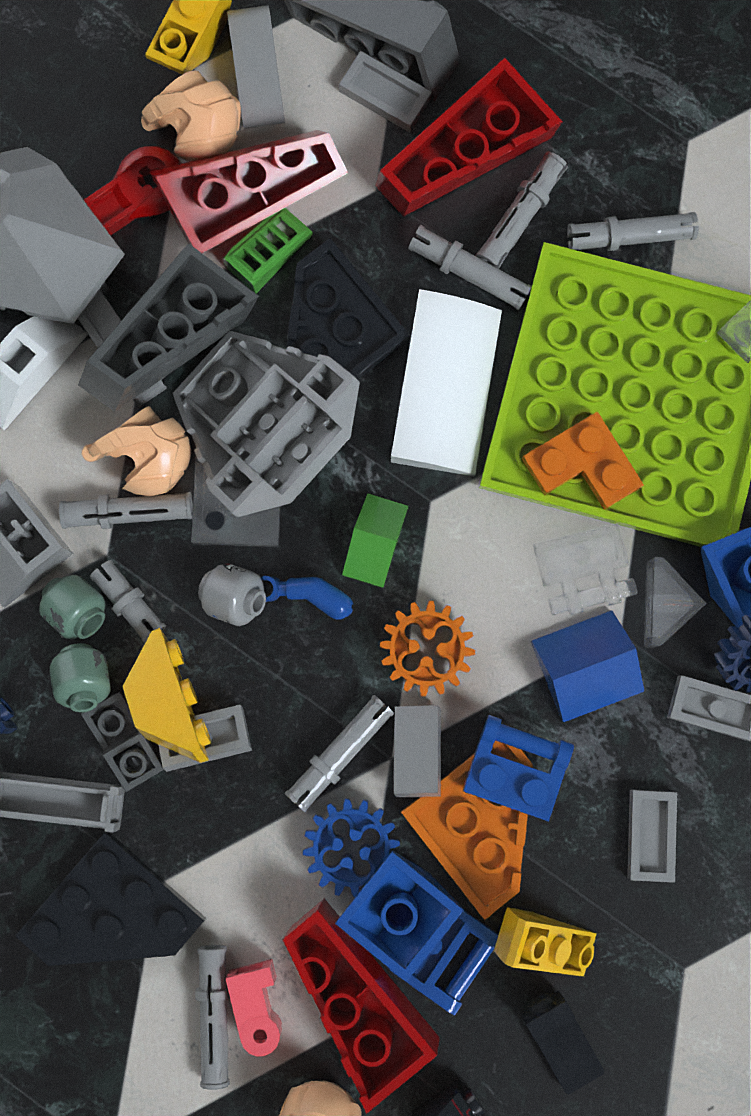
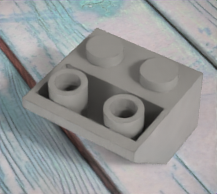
M9 479L0 484V604L5 608L73 554L23 489Z

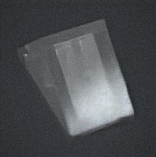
M654 557L646 562L644 648H654L664 644L707 604L663 557Z

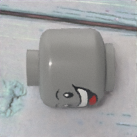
M221 564L207 572L199 585V599L205 613L235 626L246 625L255 616H258L265 607L266 595L260 576L252 571L231 564Z

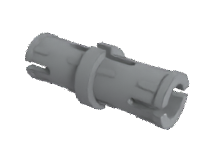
M108 560L101 566L112 580L108 581L98 568L90 575V579L97 584L114 604L112 610L117 616L123 615L145 644L151 633L144 625L145 622H148L154 630L160 628L163 631L166 625L161 622L152 609L142 599L144 597L143 592L138 587L134 589L114 565L115 563L112 560Z

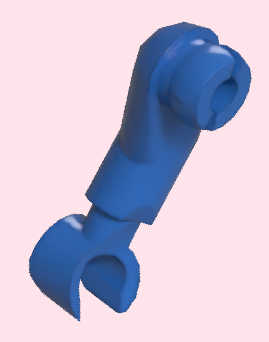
M275 576L261 577V580H268L273 585V592L270 596H266V602L275 601L280 596H287L289 600L306 599L335 620H341L352 614V605H354L352 599L322 578L300 577L280 581Z

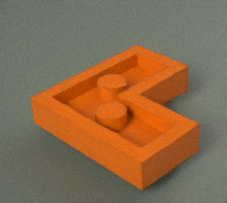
M598 411L522 457V461L544 496L579 474H582L605 510L644 486Z

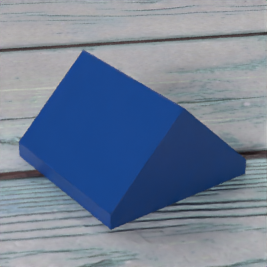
M751 527L701 547L710 596L738 628L743 625L742 617L744 615L751 618Z
M612 610L531 641L562 722L644 692L636 647Z
M392 850L335 924L407 982L461 915L464 908L428 871Z

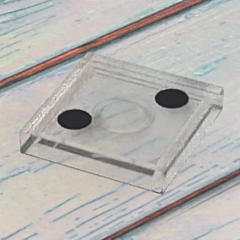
M195 457L191 542L202 545L279 547L281 506L236 517L209 491L205 481L208 477L203 464Z

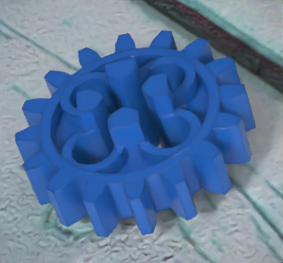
M345 798L342 810H337L332 802L327 804L329 816L324 818L316 814L313 820L319 826L318 830H306L304 835L309 840L314 841L313 846L303 849V855L314 856L315 861L308 867V872L314 873L320 870L323 875L319 886L324 887L332 881L336 884L335 895L340 896L345 886L351 888V893L355 898L360 891V886L368 882L390 854L389 850L400 846L399 839L388 838L387 835L395 828L393 821L382 824L380 819L384 810L380 807L373 814L367 812L368 800L365 799L361 802L359 809L352 807L350 798ZM344 819L349 823V836L353 841L361 839L364 831L372 828L379 832L380 839L377 843L372 845L364 843L359 847L361 859L368 861L371 867L367 874L359 875L354 871V858L350 853L342 855L339 863L334 866L328 865L324 861L323 856L326 851H339L344 846L342 835L336 834L333 830V823L336 820Z

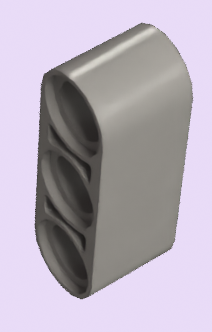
M269 5L228 10L229 30L244 129L285 123Z

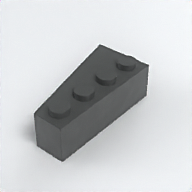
M284 0L292 18L335 43L342 37L349 48L355 52V55L362 51L371 57L375 56L386 66L407 78L411 77L432 92L431 99L436 101L461 61L448 11L435 1Z
M188 243L87 360L78 386L115 412L243 323L259 296Z

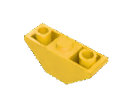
M173 0L145 53L146 58L182 75L195 69L206 61L213 51L227 23V11L230 10L232 0Z
M158 628L151 631L122 686L135 728L149 741L199 763L208 761L209 758L205 746L211 744V739L202 718L195 719L191 705L198 703L193 686L189 678L182 680L178 666L184 664L181 650L176 639L169 641L162 630Z
M507 907L494 952L504 964L513 968L584 976L586 968L591 964L594 956L593 944L597 933L534 912Z

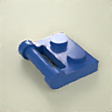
M488 715L462 791L549 822L565 771L572 757L574 744L560 740L559 743L549 741L501 724L502 719ZM498 741L552 760L549 772L546 773L492 754L491 750L494 742Z
M464 910L407 983L447 1012L456 1015L463 1004L460 999L494 950L499 933ZM470 932L478 937L479 940L447 988L444 989L437 985L436 981Z

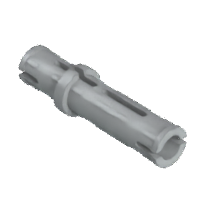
M549 151L546 152L529 179L521 182L517 188L518 195L494 228L490 237L477 252L476 257L498 269L501 267L506 256L518 241L539 208H544L547 205L552 188L567 170V163L559 155Z
M689 212L687 214L618 220L616 216L606 217L604 222L568 224L567 238L584 236L572 238V241H568V247L573 250L606 247L607 251L618 250L621 245L684 239L695 240L698 236L699 226L691 225L694 222H698V218L695 212Z
M423 225L419 226L415 233L416 237L430 245L413 237L408 250L414 251L440 265V271L445 274L451 271L512 305L518 311L520 310L525 299L510 290L526 298L532 288L531 285L523 283L463 250V244L455 241L451 243L429 231Z
M191 492L110 498L109 494L99 495L96 500L61 501L59 504V517L63 529L100 525L102 529H111L112 524L175 519L189 520L193 519V500Z
M373 695L371 700L319 757L316 755L312 757L309 761L312 765L285 792V795L292 802L296 803L301 810L306 812L308 807L331 782L335 785L339 781L340 777L338 774L389 717L394 715V712L389 707H386L378 697Z
M205 945L198 948L200 987L195 989V999L200 1001V1087L208 1090L223 1089L230 1085V1079L228 1078L227 1000L230 999L225 979L227 946Z

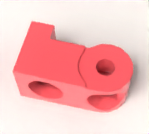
M273 959L231 969L225 978L242 1046L249 1054L257 1057L272 1053L278 1046L282 1032V1022L279 1015L271 1008L267 987L273 986L277 977Z

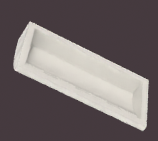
M419 289L391 453V463L475 476L502 310L468 299Z

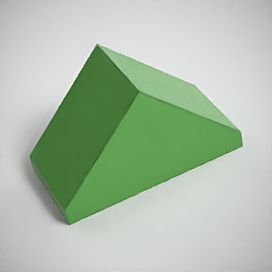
M367 493L354 527L342 576L380 588L384 587L408 510L407 505Z

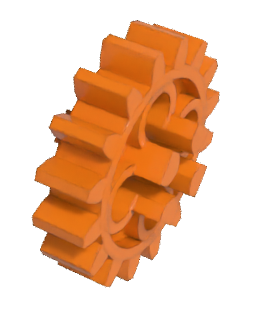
M434 601L428 602L426 611H420L415 602L411 603V615L406 617L404 613L398 610L395 613V617L399 622L398 626L386 624L384 630L392 638L391 641L380 642V648L390 650V656L381 660L382 665H393L396 670L392 672L390 679L394 681L402 676L406 680L403 688L406 692L415 684L419 685L421 696L425 697L427 695L429 686H434L439 695L444 694L443 682L448 681L456 687L460 684L458 677L455 675L456 672L469 673L471 669L463 662L464 657L475 655L474 649L465 647V641L473 637V632L462 633L459 627L463 624L465 618L461 616L454 621L449 618L451 607L448 605L439 613L435 612ZM415 624L419 626L421 637L426 642L431 641L435 637L438 628L447 627L452 633L451 640L446 643L441 642L434 650L438 657L448 660L449 670L447 673H437L433 668V660L429 656H425L419 661L416 670L407 671L404 669L402 659L407 655H414L420 648L416 640H410L406 637L404 630L408 625Z

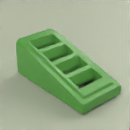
M283 208L265 218L234 245L222 259L225 267L251 291L257 294L313 235V232L288 209ZM281 221L296 233L292 239L277 227ZM269 233H272L284 246L278 249L266 237ZM259 244L272 255L268 260L255 250ZM248 255L260 265L256 271L244 261Z

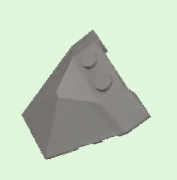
M28 147L1 152L0 310L10 308L23 311L27 315L74 324L125 254L56 163Z
M229 331L172 394L186 431L192 435L196 446L194 452L197 460L203 464L208 477L205 481L209 491L236 517H241L292 503L351 438L360 382L329 356L319 354L318 357L302 353L298 348L288 346L285 349L274 346L264 339Z

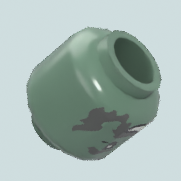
M68 575L62 578H54L43 588L39 613L61 637L70 640L77 638L85 639L92 636L102 626L105 620V600L83 577Z
M71 644L64 647L53 658L50 664L52 693L55 701L60 705L71 708L75 712H88L96 708L97 704L108 697L111 691L108 664L105 655L99 650L94 649L88 644Z

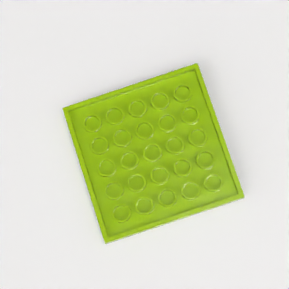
M544 242L479 488L700 547L737 533L751 481V295ZM598 411L644 484L639 490L604 510L582 474H579L544 496L522 461V457Z

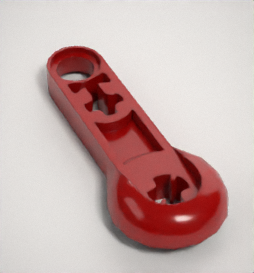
M159 146L140 147L131 151L121 161L111 182L85 198L84 201L108 233L112 235L136 218L159 215L170 210L158 187L153 189L149 184L146 185L144 177L150 174V171L182 163L167 149Z

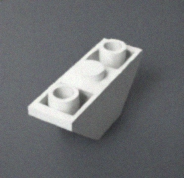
M34 316L16 325L0 343V427L4 431L88 335L76 323L71 324Z

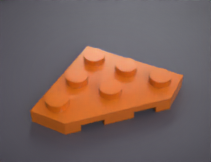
M498 741L494 742L491 750L492 754L533 768V764L521 749ZM472 754L441 779L440 797H418L403 809L401 813L485 920L520 892L523 846H525L528 814L462 791L474 754Z

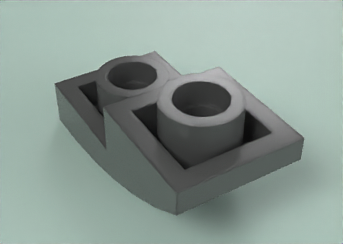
M121 689L108 695L93 710L81 713L104 750L103 756L125 792L164 770L152 742L145 739L135 728L126 697Z

